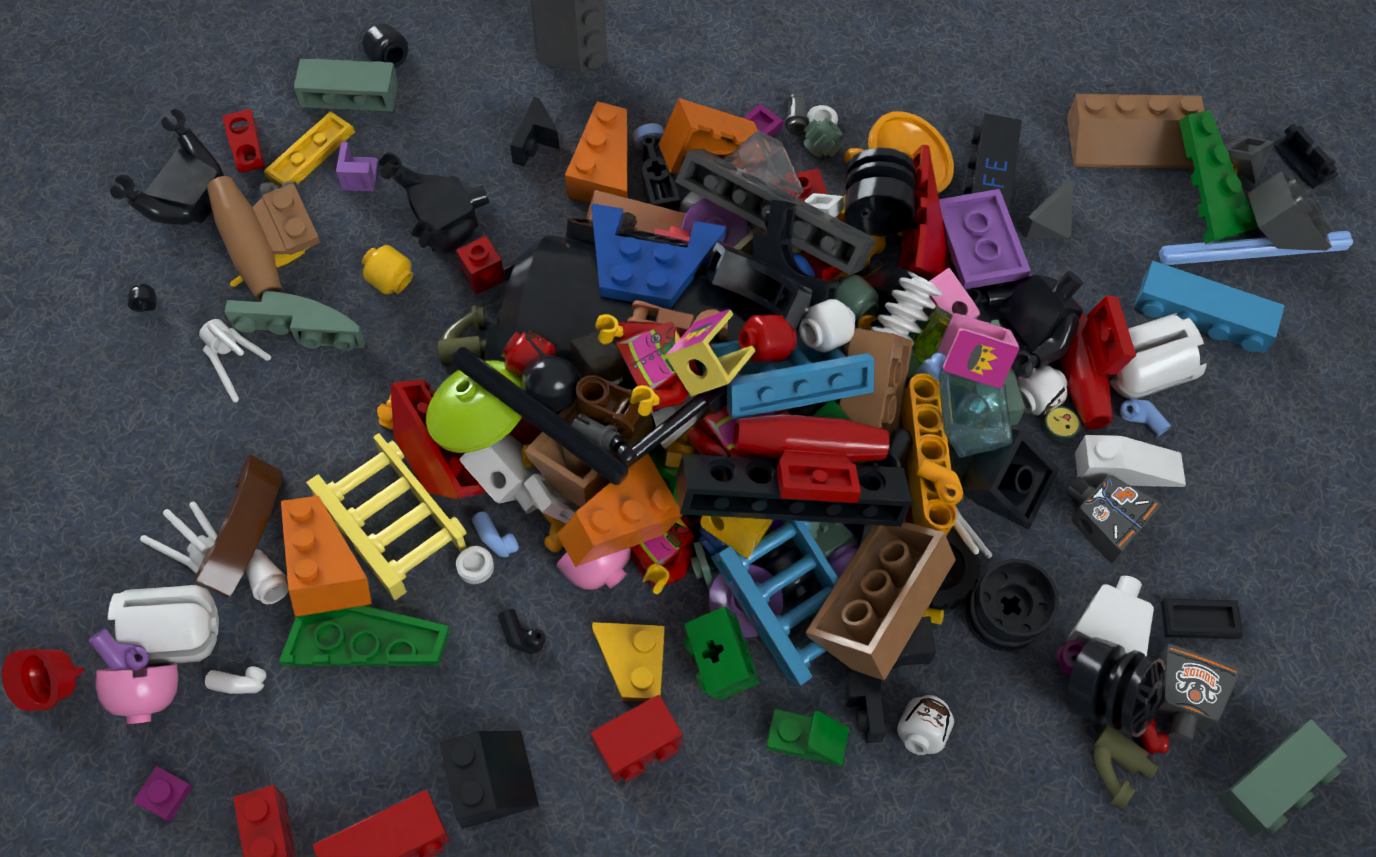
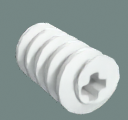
M907 271L912 279L900 278L899 280L900 285L905 291L893 290L892 296L898 303L887 302L885 304V308L890 312L891 316H878V320L884 328L872 327L871 331L894 333L912 340L908 335L909 332L921 333L922 331L915 321H928L929 319L922 311L923 307L931 309L936 307L929 298L930 295L942 296L943 293L931 282Z

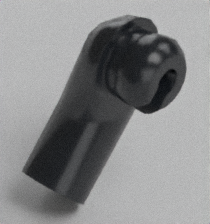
M896 428L890 434L889 450L885 460L887 467L903 468L908 480L909 476L905 460L912 447L913 439L908 430Z
M508 609L498 614L501 628L510 648L527 654H534L542 650L546 642V636L541 629L537 628L534 632L533 629L521 628L515 609Z

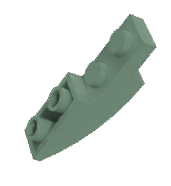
M264 291L261 302L227 300L224 312L232 327L241 332L251 333L255 330H268L278 335L292 332L297 344L311 349L320 346H334L344 351H350L354 348H365L366 342L358 324L337 310L317 301L297 295Z

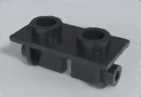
M1290 125L1284 131L1286 136L1274 141L1275 149L1313 189L1338 176L1337 168L1334 166L1336 163L1334 159H1330L1319 146L1312 147L1314 141L1304 131L1302 126Z

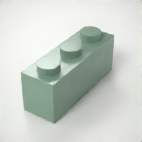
M300 58L294 90L300 107L393 111L398 80L393 63Z
M1310 719L1290 734L1218 799L1252 836L1264 830L1271 835L1288 821L1283 815L1292 806L1299 810L1315 796L1310 790L1318 782L1325 786L1341 773L1337 765L1347 755Z

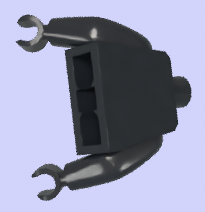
M173 109L171 114L176 118L177 125L172 124L166 116L162 118L161 122L164 129L177 133L176 138L182 149L178 148L145 193L139 190L133 191L135 187L133 180L127 175H119L115 181L121 184L124 190L114 185L110 188V194L115 199L126 197L130 206L153 222L172 225H184L193 221L203 223L212 211L207 185L213 179L224 176V173L216 159L190 128L185 129L183 125L186 119L183 112Z
M387 152L378 161L379 165L383 166L381 175L385 179H390L393 176V179L406 190L410 207L418 221L411 235L420 238L418 244L422 248L429 246L432 251L451 252L471 237L478 226L474 209L489 204V199L483 186L465 192L458 177L419 174L402 166L401 160L394 153Z
M1068 270L1058 281L1043 275H1032L999 287L985 289L982 291V294L977 288L965 289L971 299L974 300L973 302L978 309H980L981 304H984L986 307H999L998 309L1032 350L1030 354L1024 351L1018 352L1011 366L1012 370L1020 367L1019 372L1022 378H1029L1033 373V367L1038 369L1059 360L1067 353L1077 333L1079 319L1083 315V309L1072 297L1083 285V281L1075 273Z

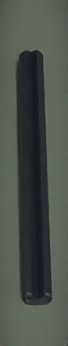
M460 347L457 352L453 353V366L612 484L620 485L626 479L629 470L627 465L469 349Z

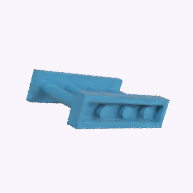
M796 329V346L786 360L779 363H755L748 360L731 382L727 384V413L733 420L873 393L875 359L869 353L846 357L841 352V346L828 352H818L803 342L799 329ZM739 340L711 345V349L717 358L741 350ZM703 364V374H704V372L707 370V368H706V366Z
M781 520L784 525L762 538L749 559L736 552L732 546L722 549L711 556V559L791 686H799L813 677L808 670L811 666L810 662L826 652V650L814 641L802 649L799 647L795 648L788 637L790 629L821 609L839 578L809 532L811 530L809 521ZM792 538L804 557L764 583H754L747 571L750 569L749 565ZM813 569L815 576L824 589L783 616H775L767 604L770 602L769 597Z

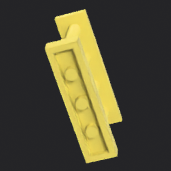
M378 433L373 437L380 452L378 455L335 484L333 481L326 484L319 474L306 483L313 496L319 495L336 526L395 601L407 592L402 582L406 578L405 573L450 541L462 552L467 548L463 538L467 532L455 516L451 519L446 516L402 462V459L405 457L393 440L387 443ZM390 464L400 478L358 508L354 509L351 507L346 510L341 503L345 499L343 495ZM410 489L421 504L377 535L372 533L367 536L361 529L365 525L364 520ZM431 515L442 530L397 562L393 559L388 563L382 556V553L386 551L384 547Z

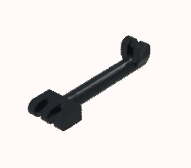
M726 385L698 394L632 447L622 437H616L611 441V448L628 468L631 467L707 406L715 414L727 405Z

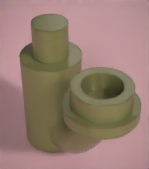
M476 305L472 306L471 313L462 317L445 331L442 339L438 341L441 364L452 363V355L460 347H466L483 359L482 354H485L486 340H480L479 335L458 338L473 325L475 331L486 327L483 307L477 308Z
M1108 724L1101 731L1092 746L1095 748L1094 760L1096 768L1112 796L1109 804L1113 807L1117 805L1123 809L1133 796L1135 789L1129 785L1130 782L1126 779L1122 783L1119 782L1111 760L1134 775L1139 771L1149 779L1154 776L1159 768L1158 765L1146 758L1149 753L1114 728L1108 727Z

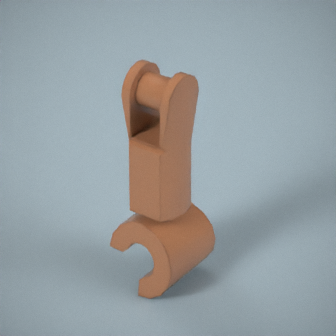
M634 301L631 306L634 310L633 316L628 318L627 323L664 324L672 322L682 337L695 322L718 314L720 311L715 309L703 311L694 321L693 314L662 308L644 301ZM647 316L657 317L656 322L646 320ZM728 321L717 333L718 338L724 342H727Z

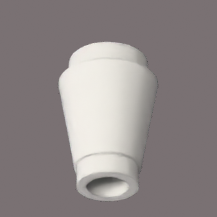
M255 550L245 570L253 596L264 604L276 603L288 593L287 576L261 550Z

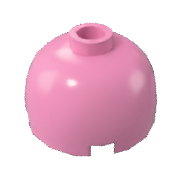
M631 547L577 567L574 566L566 552L556 567L577 587L595 590L606 584L611 589L627 575L623 568L630 560Z
M177 664L146 665L138 671L113 670L111 668L97 670L96 691L103 708L112 715L126 716L127 724L152 721L151 714L164 710L173 701L177 693L179 680Z

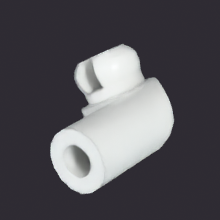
M255 666L248 667L245 676L211 670L206 675L205 686L208 689L228 694L257 693L264 687L262 683L267 676L263 669Z

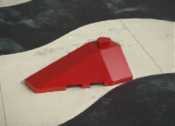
M922 145L912 156L916 166V189L914 192L916 195V216L914 223L907 230L902 231L898 267L913 271L916 275L930 281L950 268L951 262L947 259L948 244L930 148L928 145Z

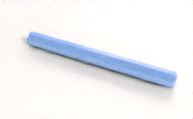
M1349 231L1330 232L1327 235L1332 247L1327 251L1277 249L1267 237L1217 241L1206 245L1205 242L1167 245L1161 248L1159 257L1162 264L1174 265L1348 250L1352 246L1353 239Z

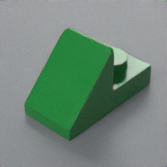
M774 709L766 749L842 767L849 728L817 710H814L812 717Z

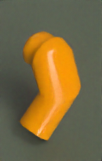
M924 458L916 475L933 482L937 494L944 504L956 505L963 497V489L957 474Z

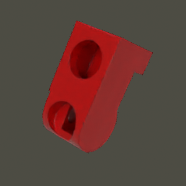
M251 109L222 115L229 147L232 150L238 172L241 174L265 168L259 129ZM237 121H245L249 124L232 128V125Z

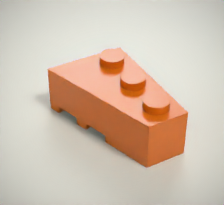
M678 98L658 144L670 173H679L688 151L705 149L747 172H756L767 150L754 121Z
M596 102L565 174L567 197L590 203L594 191L598 190L628 198L627 109Z
M647 453L629 467L628 476L620 485H614L610 482L578 509L557 535L574 566L577 567L663 536L682 515L679 512L677 502Z
M319 495L281 501L288 590L295 617L372 604L368 579Z

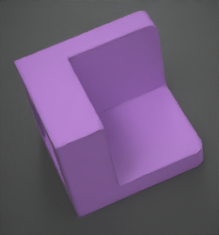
M341 142L336 168L341 189L374 191L378 159L374 157H353L349 143Z

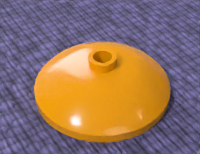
M901 111L887 113L874 123L868 138L869 149L891 148L904 152L912 158L913 153L920 146L928 145L938 194L950 184L954 173L953 157L942 135L930 123L919 116Z

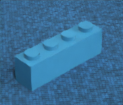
M1152 261L1143 277L1133 309L1142 311L1146 316L1152 318H1163L1177 313L1176 316L1182 320L1190 318L1198 331L1208 334L1215 340H1226L1241 345L1243 349L1250 352L1265 353L1277 336L1285 305Z

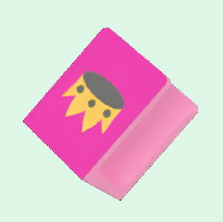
M953 313L938 346L937 353H942L947 357L943 365L945 372L1001 389L1020 347L1011 330Z

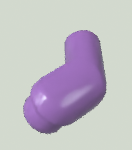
M106 629L99 631L89 639L90 644L113 670L138 671L144 668L149 661V654L142 646L117 644Z

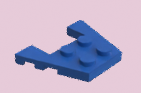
M593 204L592 221L600 296L629 302L644 301L662 308L671 309L693 281L694 274L702 264L705 265L716 242L722 243L724 241L726 226L695 221L688 247L685 248L666 243L662 244L632 237L618 236L624 218L623 209Z

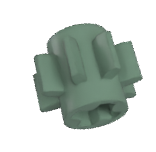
M827 118L822 122L820 120L817 122L813 119L804 129L807 134L803 143L818 158H821L823 155L833 157L842 147L839 143L841 141L839 138L842 136L841 130Z

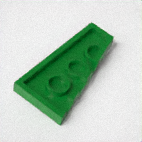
M1210 110L1188 114L1180 119L1179 123L1188 160L1193 161L1195 169L1191 175L1194 188H1199L1202 201L1201 204L1197 205L1199 217L1206 220L1208 229L1207 232L1203 233L1205 245L1243 235L1257 229L1258 226L1254 213L1245 197L1241 181L1236 175L1229 158V152L1224 146L1217 129V123Z
M367 606L297 616L279 663L282 667L439 666L451 630L448 625Z

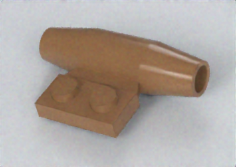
M221 176L213 179L207 185L214 221L235 269L258 301L262 300L264 291L282 292L274 254L292 255L321 243L294 183L262 195L263 197L252 207L231 177Z

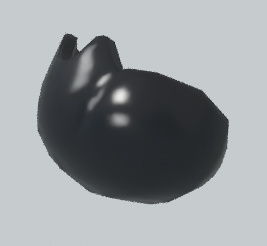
M542 354L530 360L521 376V388L553 412H558L570 407L576 400V386L581 378L575 366L566 359L551 354Z

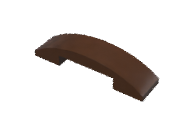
M251 454L247 456L234 486L238 488L215 543L207 549L193 582L226 598L231 596L257 548L271 515L280 486L281 470Z

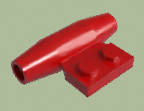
M1106 295L1087 314V318L1083 312L1070 348L1059 359L1062 373L1065 375L1068 383L1066 387L1067 392L1087 429H1100L1108 426L1113 421L1110 384L1107 375H1116L1136 357L1119 298Z
M778 414L737 418L734 426L733 443L734 448L737 450L779 459L776 470L781 498L857 503L861 490L856 464L852 463L884 460L889 450V433L886 429L842 418Z

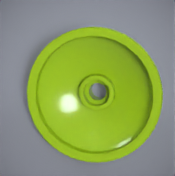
M485 361L521 388V378L507 371L503 361ZM457 370L434 393L427 409L426 425L431 437L443 449L456 453H469L485 449L500 441L514 429L522 416L463 372Z

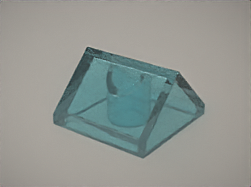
M941 369L938 377L943 430L959 458L1011 445L1013 439L1006 385L1003 384L1000 389L945 372L944 369Z

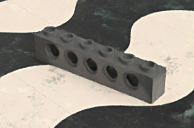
M705 149L687 152L675 181L766 231L765 214L767 209L771 207L772 199L796 203L791 244L849 275L863 270L877 239Z

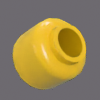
M383 245L377 250L371 248L362 259V264L365 265L362 273L364 280L382 294L401 293L413 278L411 261L390 245Z

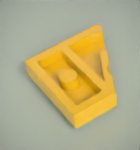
M593 622V634L598 641L622 701L646 702L657 695L661 697L665 626Z

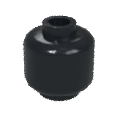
M380 23L372 26L363 38V51L372 62L393 63L394 68H397L407 58L409 51L408 42L400 32L389 24Z
M784 544L761 560L764 565L762 568L775 576L804 556L799 548H787ZM810 570L782 588L783 599L790 596L793 601H796L812 590L808 583L815 576L814 570Z

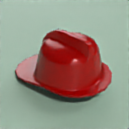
M36 648L18 650L9 654L4 661L2 683L6 695L20 710H50L56 706L57 702L69 697L74 692L76 676L83 673L84 668L74 667L68 654L59 649L41 650Z

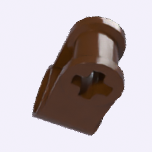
M586 376L576 386L577 415L585 414L587 417L605 426H615L623 439L632 438L635 432L634 425L640 417L638 413L640 402L631 404L630 400L633 390L625 389L599 376Z

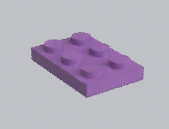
M1000 189L939 199L948 249L964 289L1021 280L1029 276L1031 270Z

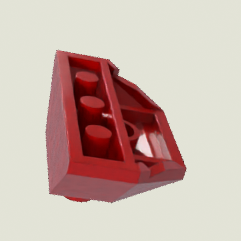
M424 379L393 383L390 387L393 436L424 489L430 494L454 499L486 493L485 489L460 462L459 459L465 453H456L443 449L429 434L426 425V414L430 401L436 392L430 389L431 385Z

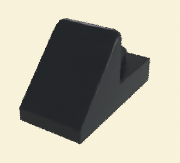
M533 97L510 143L512 162L521 166H525L529 156H535L538 144L560 149L558 130L540 98Z

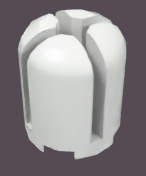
M1175 313L1128 329L1136 357L1116 375H1107L1108 379L1112 378L1110 385L1118 394L1125 398L1138 399L1198 379L1204 374L1206 364L1200 365L1198 346L1204 343L1197 327L1190 318L1182 320Z
M190 585L125 590L124 592L113 594L109 605L108 620H115L117 644L142 646L149 654L147 665L200 662L211 655L216 644L219 628L218 612L215 601L206 588Z

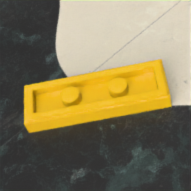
M330 111L264 170L265 176L280 187L284 182L295 181L298 185L341 145V142H345L355 133L354 127Z

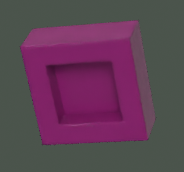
M762 104L757 105L743 117L744 119L754 121L764 144L783 127V120Z
M156 766L133 802L170 823L193 787Z

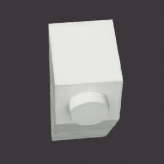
M1085 435L1075 452L1077 476L1082 477L1091 485H1100L1109 475L1122 480L1130 486L1184 487L1186 485L1180 452L1123 436Z

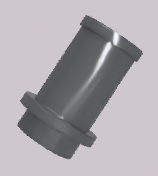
M792 94V98L789 96L787 99L788 117L785 119V127L789 133L801 135L805 133L804 129L810 124L809 118L806 116L807 98L803 94Z
M579 414L578 419L575 418L572 426L609 453L614 452L611 448V441L616 437H621L615 426H605L587 417L585 414Z

